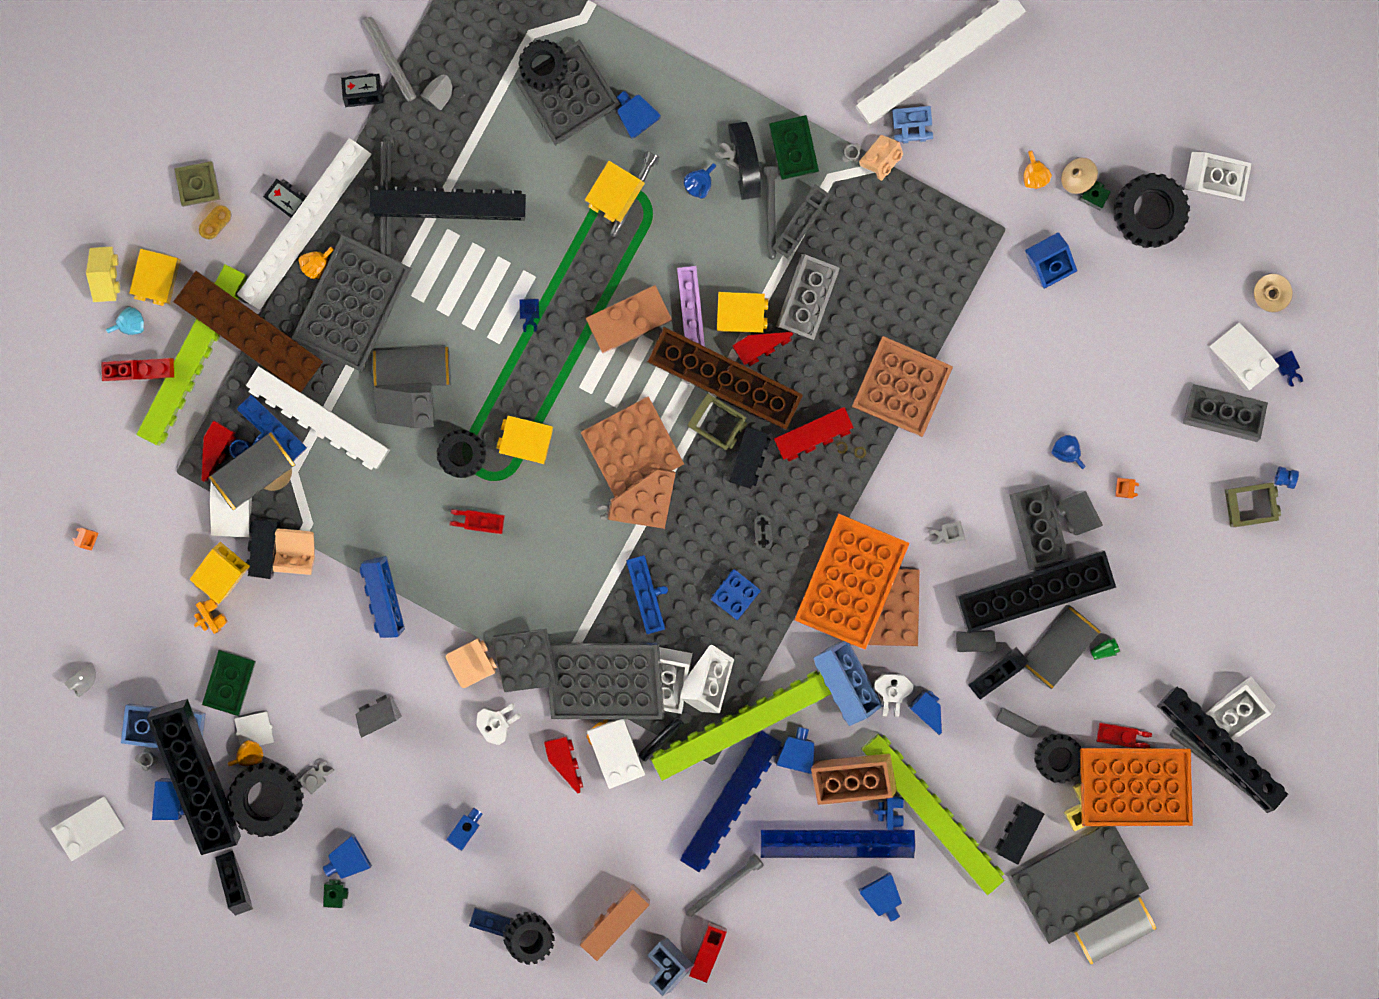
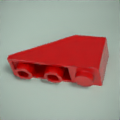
M792 332L748 335L732 345L744 366L747 364L752 366L759 361V356L763 354L768 356L776 351L774 347L781 343L784 346L792 341L790 337L794 334Z
M214 420L203 440L201 478L203 482H207L209 477L217 472L215 468L218 463L221 464L227 455L225 454L226 449L236 440V437H234L236 432Z
M566 735L546 740L544 745L548 761L577 794L581 793L580 788H583L581 776L577 777L576 769H579L577 758L572 757L571 751L574 750L572 739L568 740Z
M708 922L689 977L707 983L725 939L726 928Z

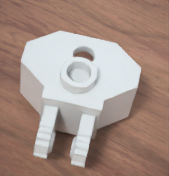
M884 673L874 680L873 688L882 696V715L887 716L888 702H895L894 717H899L900 703H902L903 698L913 692V684L904 675ZM893 679L896 680L895 685H891Z
M514 703L502 710L495 711L484 708L477 713L476 726L487 742L500 745L506 741L507 728L510 727L511 723L522 717L520 713L515 714L509 720L504 716L506 712L514 709ZM486 726H490L492 730L487 731Z

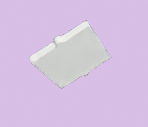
M268 711L234 719L237 729L236 736L239 738L240 745L247 740L257 742L259 746L274 742L273 726L270 725Z

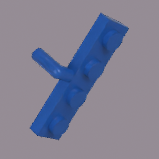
M252 395L238 406L237 410L261 432L256 437L252 446L272 432L293 462L307 449L297 437Z
M645 555L626 560L646 634L665 630L656 596L666 594L668 592L667 586L653 587Z

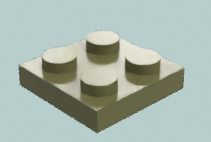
M212 161L174 168L182 207L220 200Z

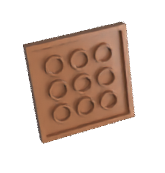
M882 336L852 407L923 437L953 366Z
M649 396L581 432L614 497L621 495L628 490L627 488L645 478L654 469L673 471L684 465Z
M919 569L898 570L868 645L918 646Z

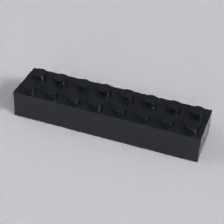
M374 186V190L370 189L369 214L371 217L525 221L526 194H522L520 190H511L510 194L502 193V190H491V193H483L482 189H471V192H464V189H452V192H444V188H432V191H425V188L414 187L413 191H407L405 187H393V190H386L384 186Z
M1101 550L956 595V599L967 633H972L1116 588V584L1106 552Z
M188 699L151 709L147 716L148 723L200 854L204 855L236 846L241 834L236 821L234 822L231 818L233 815L228 810L229 803Z

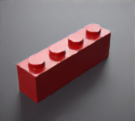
M845 407L783 434L775 438L774 441L782 459H787L789 462L798 458V453L805 451L807 454L816 450L815 445L822 443L824 446L833 442V437L840 435L842 438L851 434L850 429L854 427Z

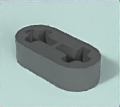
M758 515L754 520L755 544L759 550L766 551L771 548L773 542L771 519L767 515ZM762 517H764L765 521H768V525H765V532H761V526L757 525V521H760ZM762 534H765V539L769 540L766 548H762V545L758 544V541L762 540Z

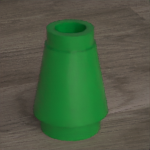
M1108 638L1090 651L1094 660L1116 656L1120 649L1115 638Z

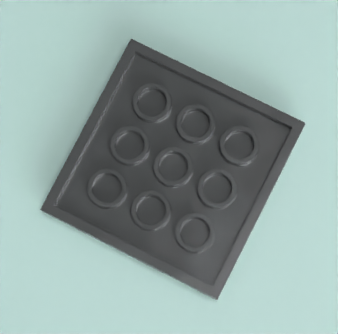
M580 39L563 49L567 58L568 71L565 79L561 81L559 86L556 85L552 90L546 89V91H542L541 89L536 90L529 86L522 76L515 79L516 84L555 146L621 106ZM550 57L533 68V71L541 76L550 74L555 67L553 58Z

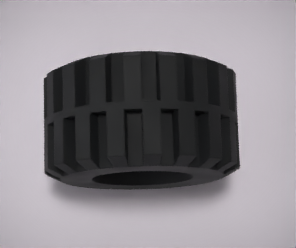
M539 39L535 43H529L528 47L525 46L523 53L520 54V73L523 80L534 89H541L542 91H546V89L552 90L556 85L559 86L566 77L565 75L568 71L567 58L563 49L557 43L549 42L547 39L545 41ZM549 55L553 58L555 67L550 74L541 76L533 71L532 62L537 56Z
M467 430L451 431L439 442L437 461H439V465L444 472L453 477L467 478L473 476L481 470L485 463V445L480 437L473 432ZM463 442L472 448L473 457L466 465H457L451 460V448L457 443Z
M1058 733L1056 735L1051 734L1049 737L1043 738L1041 743H1038L1037 750L1035 749L1034 753L1036 754L1034 762L1042 776L1054 783L1070 782L1073 780L1072 778L1079 776L1078 773L1081 770V746L1076 740L1068 735ZM1063 747L1070 753V761L1063 769H1054L1049 764V755L1055 748Z
M524 912L523 916L519 913L516 915L517 918L515 920L511 918L509 920L511 924H506L505 929L507 931L503 932L505 938L503 941L511 956L517 959L518 962H524L526 965H530V962L537 964L539 959L541 961L545 960L544 956L550 955L549 949H553L554 944L552 941H555L554 932L546 920L533 912L531 915L528 912ZM528 930L538 931V938L533 945L528 947L519 945L520 937L524 932Z

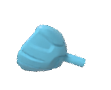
M127 307L116 319V325L106 329L107 333L117 329L127 335L142 333L144 331L142 314L136 308Z

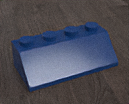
M387 556L365 560L361 563L360 574L362 578H365L366 585L364 589L366 596L370 597L369 609L371 615L375 617V632L379 633L380 638L399 637L405 630Z

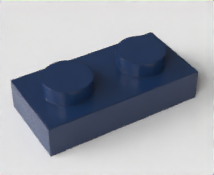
M475 907L469 927L504 937L503 932L507 931L505 926L506 924L510 925L509 920L511 918Z

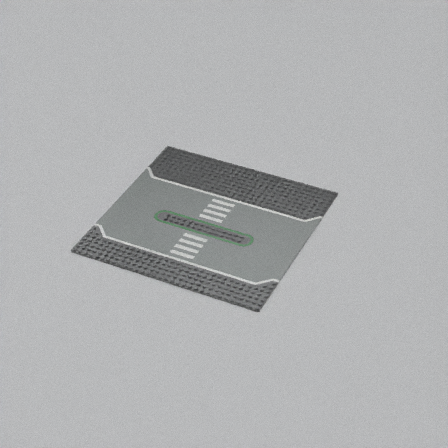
M433 0L399 62L403 73L416 94V98L412 101H407L392 75L383 91V103L376 104L356 141L357 144L370 152L371 156L281 279L261 317L290 338L293 337L320 279H312L302 272L298 261L300 256L312 251L324 254L330 247L335 249L341 235L380 253V217L370 216L369 195L370 189L374 190V186H380L381 141L387 140L392 143L391 190H393V187H405L407 191H413L414 187L425 188V191H432V188H444V192H452V189H464V192H471V189H482L483 193H491V190H502V193L510 194L511 190L522 191V194H526L525 221L391 217V254L386 256L412 269L372 351L449 347L451 385L432 386L435 412L434 427L409 428L377 423L373 389L372 352L363 371L360 372L296 341L324 361L301 393L389 448L390 451L378 469L373 467L370 470L362 464L364 461L357 457L355 460L346 454L347 450L343 447L337 449L330 444L331 440L327 437L322 439L315 435V430L310 426L307 429L297 423L299 419L294 416L291 418L281 413L283 409L277 405L273 408L265 403L266 398L263 396L256 397L248 392L250 388L246 385L258 366L271 374L273 373L242 351L178 467L177 473L210 491L211 481H201L204 436L214 420L236 432L234 436L236 440L247 441L252 446L256 437L261 432L237 410L238 406L252 395L307 447L294 461L296 465L292 467L291 479L285 487L275 491L262 489L252 497L251 514L255 517L280 520L279 529L313 532L316 550L360 573L361 563L365 560L387 556L397 594L494 646L492 641L494 635L547 628L550 643H659L661 648L693 653L690 672L710 645L715 646L732 657L734 662L720 713L701 712L684 701L682 714L664 711L663 719H628L658 735L678 717L684 724L668 742L673 743L678 740L682 742L688 739L687 736L695 731L698 733L704 731V727L708 724H717L722 721L721 718L728 714L733 716L739 713L738 710L748 704L798 612L837 515L841 514L848 518L850 517L898 429L893 424L852 407L882 336L936 359L1005 233V227L895 167L881 181L877 178L875 172L861 167L859 162H844L842 159L844 156L842 147L846 143L849 145L851 143L808 120L819 172L781 180L780 172L777 175V179H775L776 242L815 184L831 194V196L791 256L787 259L776 251V258L771 260L768 257L767 179L763 175V167H778L769 123L799 117L800 115L589 0ZM539 39L541 41L547 39L549 42H555L562 49L580 39L615 97L623 91H626L631 99L639 94L661 115V119L631 140L617 113V110L622 107L621 105L555 146L515 82V79L521 76L519 69L520 54L523 53L525 46L528 47L529 43H535ZM537 56L532 62V69L551 56ZM447 75L451 80L452 94L440 111L430 101H425L420 95L435 78ZM747 121L758 156L761 197L741 200L738 183L741 180L740 173L725 165L727 159H719L715 154L717 152L724 154V149L719 147L721 143L727 144L730 150L735 147L734 143H731L728 124ZM861 149L860 156L862 158L866 154V151ZM646 151L659 156L658 164L651 167L644 181L645 184L637 195L617 237H611L610 232L616 219L612 222L604 217L605 213L599 210L597 213L589 208L590 203L585 201V198L608 161L638 178L645 164L643 157ZM714 163L716 167L709 174L711 177V188L707 196L700 199L689 194L684 186V177L696 170L704 169L706 171ZM333 252L327 257L328 262H329V260H330V258H331ZM801 254H806L840 268L815 339L811 340L794 334L790 337L792 341L784 346L780 343L774 347L776 351L770 355L765 356L763 354L758 357L759 361L754 365H745V367L803 394L787 430L646 362L663 327L684 336L677 268L696 266L705 347L741 365L743 363L732 345L748 335L788 332L775 326ZM656 285L672 321L603 354L586 318ZM718 292L765 294V298H768V310H764V318H767V329H763V333L717 332ZM707 393L747 417L745 420L748 423L746 427L768 433L767 438L771 439L768 449H764L762 456L765 457L762 468L758 467L756 475H759L757 484L752 486L751 489L729 482L746 427L742 433L737 432L734 438L738 440L733 448L730 449L728 447L727 450H724L687 426ZM648 396L684 462V465L673 470L676 474L665 529L608 519L601 520L600 516L604 515L606 510H598L597 506L600 504L610 505L609 499L614 498V495L581 434L583 430ZM711 402L696 426L725 444L740 419ZM845 407L854 427L850 429L851 434L842 438L840 435L833 437V442L824 446L822 443L815 445L816 450L807 454L805 451L798 453L799 457L788 462L787 459H782L775 444V438ZM512 416L554 427L545 464L499 453L500 449H496L499 437H503L504 430H501L503 419ZM467 430L473 432L484 443L486 451L485 463L475 475L467 478H457L445 473L440 467L439 461H437V448L439 447L440 440L451 431ZM460 442L451 448L450 457L455 464L466 465L471 461L473 451L468 444ZM230 447L225 451L227 455L224 461L216 466V471L235 459L230 453ZM451 509L505 515L503 533L496 534L450 526V521L465 523L466 517L465 515L451 514ZM762 514L767 515L771 519L773 542L771 548L766 551L759 550L755 544L754 520L758 515ZM764 517L757 521V525L761 526V532H765V525H768V521H765ZM762 534V540L758 541L762 548H766V544H769V540L765 539V534ZM643 555L646 558L653 587L667 586L668 588L666 594L656 596L665 630L646 634L626 560ZM733 569L761 590L738 620L710 599ZM722 751L703 761L711 765L715 764Z

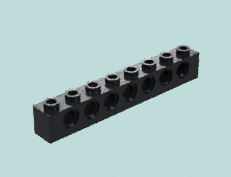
M1177 686L1171 689L1158 703L1157 707L1266 813L1275 811L1288 796L1284 786L1271 778V774L1267 770L1262 769L1257 764L1256 759L1248 755L1238 742H1234L1229 737V733L1216 724L1213 717L1203 712L1201 706L1197 702L1192 701L1185 690ZM1179 704L1183 705L1184 712L1180 710ZM1193 718L1198 720V726L1194 724ZM1207 731L1212 734V739L1207 736ZM1221 744L1225 746L1226 753L1222 751ZM1235 758L1239 760L1240 766L1235 763ZM1249 771L1253 773L1254 779L1249 777ZM1263 785H1265V786L1267 787V789H1268V792H1267V793L1264 792V790H1263Z

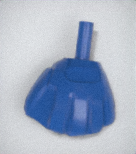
M713 163L706 171L700 169L687 174L684 177V186L687 192L700 199L705 198L711 188V177L709 174L716 165Z
M1070 435L1060 437L1051 451L1053 456L1066 463L1076 461L1081 469H1084L1086 466L1079 459L1081 450L1078 439Z

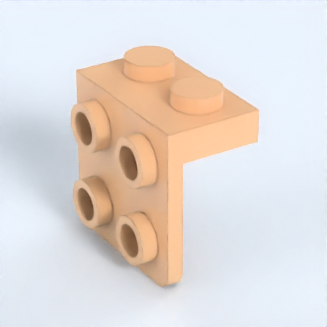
M276 529V555L273 563V572L312 575L315 561L314 533L311 531Z
M479 638L446 655V659L462 688H466L496 673L495 668H497V665L492 657L489 658L486 652L488 648L484 640L480 641Z

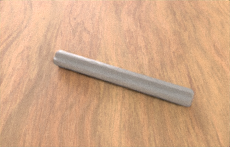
M372 17L366 18L363 23L407 101L414 100L416 94Z

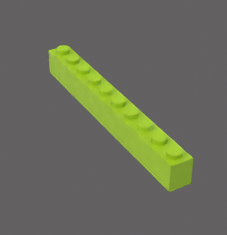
M224 264L215 284L239 300L237 293L247 281L248 276ZM198 319L195 320L174 361L175 378H165L136 434L157 446L166 442L169 436L167 433L169 427H173L178 418L176 414L179 409H183L187 401L184 398L188 392L191 393L195 386L193 381L196 375L199 376L204 369L202 364L205 358L208 359L213 351V348H211L212 344L220 338L219 334Z
M817 670L807 674V678L791 682L790 687L786 689L779 688L772 692L773 695L768 698L766 696L759 698L755 701V705L751 707L746 705L738 710L739 713L733 716L728 714L721 718L722 721L717 724H708L704 727V731L700 733L695 731L687 736L688 739L682 742L680 740L670 744V748L665 751L660 749L654 752L653 757L650 759L660 779L663 781L831 695L832 693L825 685L821 672H817Z
M877 734L861 748L867 756L891 755L896 788L899 794L988 896L1005 881L1002 878L1004 875L1002 870L998 866L993 867L990 864L992 859L985 851L981 853L977 849L979 844L972 836L968 838L965 835L967 830L960 822L956 824L952 820L954 815L947 807L943 809L939 803L942 801L935 793L931 795L927 791L929 786L922 778L918 780L914 776L917 772L910 764L906 766L902 762L904 757L897 749L893 751L889 747L892 743L885 735L881 737Z

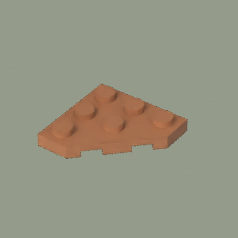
M663 469L651 471L645 478L637 481L627 488L628 490L611 500L608 520L665 529L676 473Z

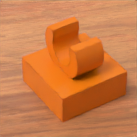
M1117 478L1115 497L1133 499L1138 496L1137 493H1134L1135 486H1139V483L1135 482V479Z
M82 527L77 528L76 531L79 534L77 538L72 539L75 542L74 545L92 551L99 533Z

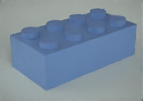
M841 641L828 647L813 658L816 668L821 672L825 685L830 689L834 702L839 706L842 717L849 726L867 719L883 707L850 643Z
M138 704L125 705L121 744L158 748L147 720L151 709L157 707ZM193 712L203 737L206 713Z

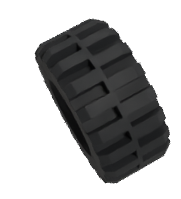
M1142 174L1132 179L1121 189L1116 197V203L1113 208L1115 210L1114 221H1117V229L1124 234L1123 237L1126 240L1129 239L1132 241V244L1136 246L1141 245L1143 248H1156L1173 241L1183 232L1184 226L1189 220L1188 212L1190 211V205L1187 204L1189 198L1187 194L1183 193L1182 190L1184 188L1175 183V179H1169L1165 174ZM1156 193L1167 202L1169 216L1161 227L1150 229L1142 226L1137 221L1134 214V205L1141 195Z
M261 762L249 766L235 777L234 782L229 788L230 793L227 796V801H229L228 810L233 815L231 817L232 820L239 824L238 827L241 830L245 829L248 831V834H255L258 837H271L282 833L297 820L303 807L302 799L304 795L301 792V783L296 780L297 776L294 773L288 771L289 768L279 766V763ZM259 782H271L282 792L283 805L281 810L274 816L261 817L254 813L249 806V791Z

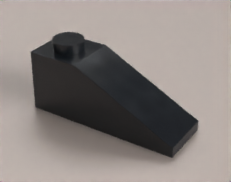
M1015 647L975 678L968 686L981 700L1020 672L1029 661Z
M234 851L215 857L228 909L235 916L252 910L250 895Z

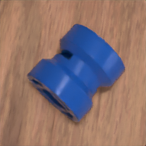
M236 440L230 445V453L236 458L251 446L247 441Z
M1279 466L1274 484L1279 486L1286 485L1287 488L1294 489L1298 481L1299 471H1289L1285 467Z

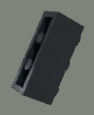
M746 427L730 476V483L749 489L752 486H756L759 478L756 472L758 467L762 468L765 459L762 453L764 449H768L771 440L767 438L768 433Z
M256 517L254 522L251 521L250 533H252V540L248 542L250 559L246 561L250 566L247 570L248 576L271 579L274 576L273 563L276 555L275 532L276 529H279L280 520Z
M1023 801L1020 805H1016L1013 811L1015 816L1012 822L1008 821L1004 828L1006 833L1003 839L999 838L995 846L998 855L1017 865L1020 863L1045 815L1042 811Z

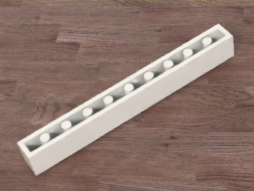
M997 0L998 3L993 7L991 4L981 11L983 13L981 16L970 18L966 22L967 26L963 29L958 27L950 33L952 37L947 40L941 39L935 44L936 48L931 52L926 50L919 56L921 59L916 63L911 61L904 66L905 71L900 74L898 72L894 73L888 78L889 82L884 86L882 83L873 89L874 93L869 97L864 95L857 100L858 105H856V109L867 125L870 126L1024 15L1026 11L1018 0Z
M349 138L239 290L238 296L259 310L371 156L370 152Z

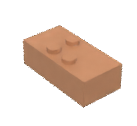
M656 285L586 318L603 354L672 321Z
M890 754L815 761L811 768L818 805L893 798L897 790Z
M633 884L616 903L611 904L606 910L607 913L605 915L601 913L596 918L593 924L594 927L583 937L580 946L598 961L650 905V899Z

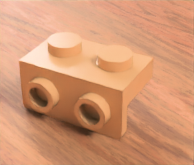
M881 135L859 161L860 166L875 172L877 178L882 181L903 156L900 142Z

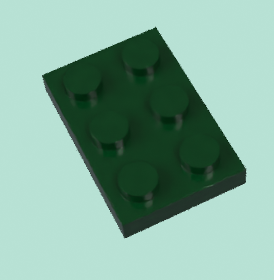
M807 115L769 123L781 180L819 172Z
M218 650L202 705L240 716L256 661Z

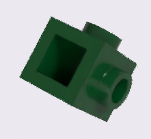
M1096 181L1089 190L1080 193L1081 198L1079 200L1100 211L1111 191L1105 189L1104 184Z
M329 879V882L324 884L323 907L343 908L345 906V899H348L349 889L345 888L346 883L341 882L340 879Z

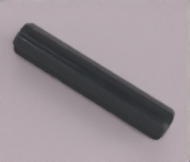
M676 717L639 753V757L646 762L654 752L658 751L683 726L682 720Z

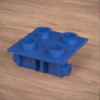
M733 569L710 599L738 620L761 590Z

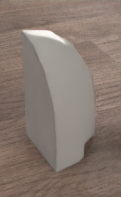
M447 75L435 78L420 96L425 101H430L435 108L441 111L452 94L451 80Z
M93 664L87 665L64 683L69 690L73 689L78 697L87 692L94 684L96 671Z

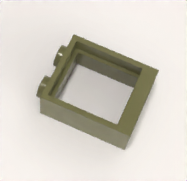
M707 393L687 426L719 447L727 450L728 447L730 449L733 448L738 440L734 437L738 431L742 433L748 423L745 422L747 417ZM711 402L740 419L725 444L696 426Z
M1274 483L1224 489L1230 527L1279 521L1281 508L1276 502L1278 489L1277 486H1274ZM1267 488L1271 517L1240 521L1236 493Z

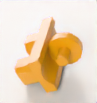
M213 599L196 604L200 613L194 615L198 621L194 624V627L201 626L203 631L209 629L205 623L207 622L214 634L220 632L228 620L223 613L215 618L213 617L211 611L218 608V604Z

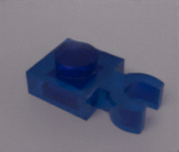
M519 299L520 319H526V322L523 324V331L527 332V326L533 325L534 332H537L538 327L534 319H540L539 299Z
M1292 351L1274 359L1279 365L1277 368L1281 376L1287 374V383L1290 387L1294 386L1292 382L1294 377L1298 379L1299 383L1303 382V377L1295 371L1300 366Z

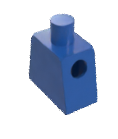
M623 91L616 97L622 105L617 110V113L631 140L661 119V115L639 94L631 99L628 93Z
M798 727L796 737L787 736L776 766L812 774L814 741L807 740L809 729Z
M473 808L468 816L463 815L446 841L462 851L480 826L477 822L483 814ZM465 823L471 826L468 832L463 830Z
M353 834L328 855L331 862L323 866V870L328 877L337 872L340 878L343 879L368 870L372 864Z
M890 872L859 889L862 897L878 916L886 913L890 922L900 917L896 907L901 905L902 902Z

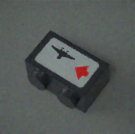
M369 73L367 75H351L341 78L342 98L345 108L383 103L380 74Z
M276 179L263 197L292 218L307 196L299 190L297 193L290 188L293 185L285 179L282 181Z

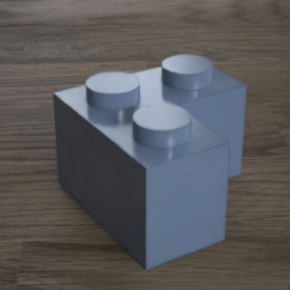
M668 938L660 941L647 955L660 968V971L649 983L662 996L672 992L694 966Z

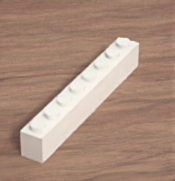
M258 366L246 385L250 388L248 392L256 397L263 396L266 398L265 403L273 408L277 405L283 409L281 413L291 418L294 416L299 419L297 423L307 429L310 426L315 430V435L322 439L327 437L331 440L330 444L337 449L343 447L347 450L346 454L355 460L357 457L364 461L362 464L370 470L373 467L378 469L390 451L389 448L262 367Z

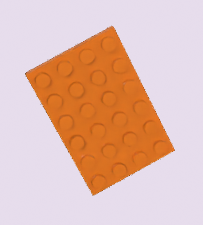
M838 514L794 620L866 650L910 543Z
M1080 749L1082 826H1193L1191 749Z

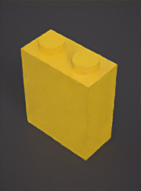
M608 161L585 201L590 203L588 207L595 212L603 211L605 213L604 217L614 222L616 219L621 223L645 183L611 161Z
M140 249L129 294L134 295V299L145 301L146 298L152 299L153 304L164 306V303L170 304L181 259Z
M718 292L717 332L763 333V329H767V318H764V310H768V298H765V294Z
M508 416L507 419H503L501 430H504L502 438L499 437L496 449H500V454L545 464L554 427Z
M220 542L212 548L189 580L196 587L204 591L210 599L220 604L230 594L250 566Z

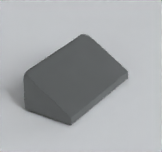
M995 631L956 632L957 652L996 651Z
M1005 708L1001 709L996 718L998 722L1027 737H1031L1038 728V725Z

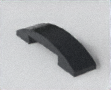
M747 121L728 124L731 143L735 145L741 180L738 183L741 200L761 197L760 169L750 127Z

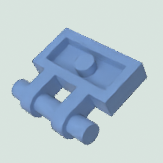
M931 106L892 109L893 128L901 129L902 134L894 135V140L905 144L909 143V141L919 140L920 142H926V140L933 139V132H925L926 126H932ZM908 128H919V133L908 134Z

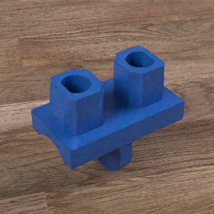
M893 796V798H886V809H884V802H878V809H873V814H878V821H884V814H886L887 830H893V827L904 826L903 815H893V808L904 807L903 797Z

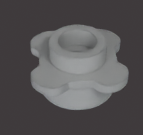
M846 143L843 145L844 156L842 159L844 162H859L861 160L860 144L849 145Z
M145 748L143 753L136 755L135 761L142 766L144 771H148L150 766L158 763V757L152 754L150 748Z

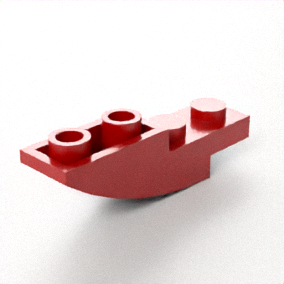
M174 358L101 362L102 381L175 378Z

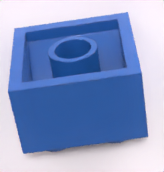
M1059 232L1025 250L1029 263L1043 289L1077 272L1069 245Z
M923 690L908 707L940 735L942 733L941 705L938 703L939 698L930 690L928 692Z
M161 778L155 781L152 820H179L182 818V815L185 814L171 778Z

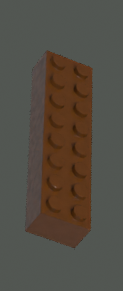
M198 271L193 273L173 301L300 393L324 362Z
M666 327L662 328L646 361L786 430L803 397V394Z

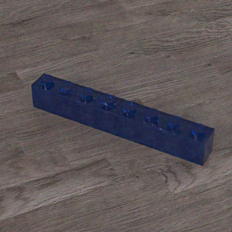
M764 730L759 731L681 855V862L697 872L707 868L711 861L708 859L711 853L715 854L721 844L718 842L722 836L725 838L729 833L731 821L738 819L741 811H739L742 804L746 805L751 798L750 791L752 788L756 789L762 780L759 778L763 771L766 773L772 764L769 762L773 755L777 756L782 747L780 746L781 741Z
M761 830L760 835L761 858H914L916 847L915 830Z

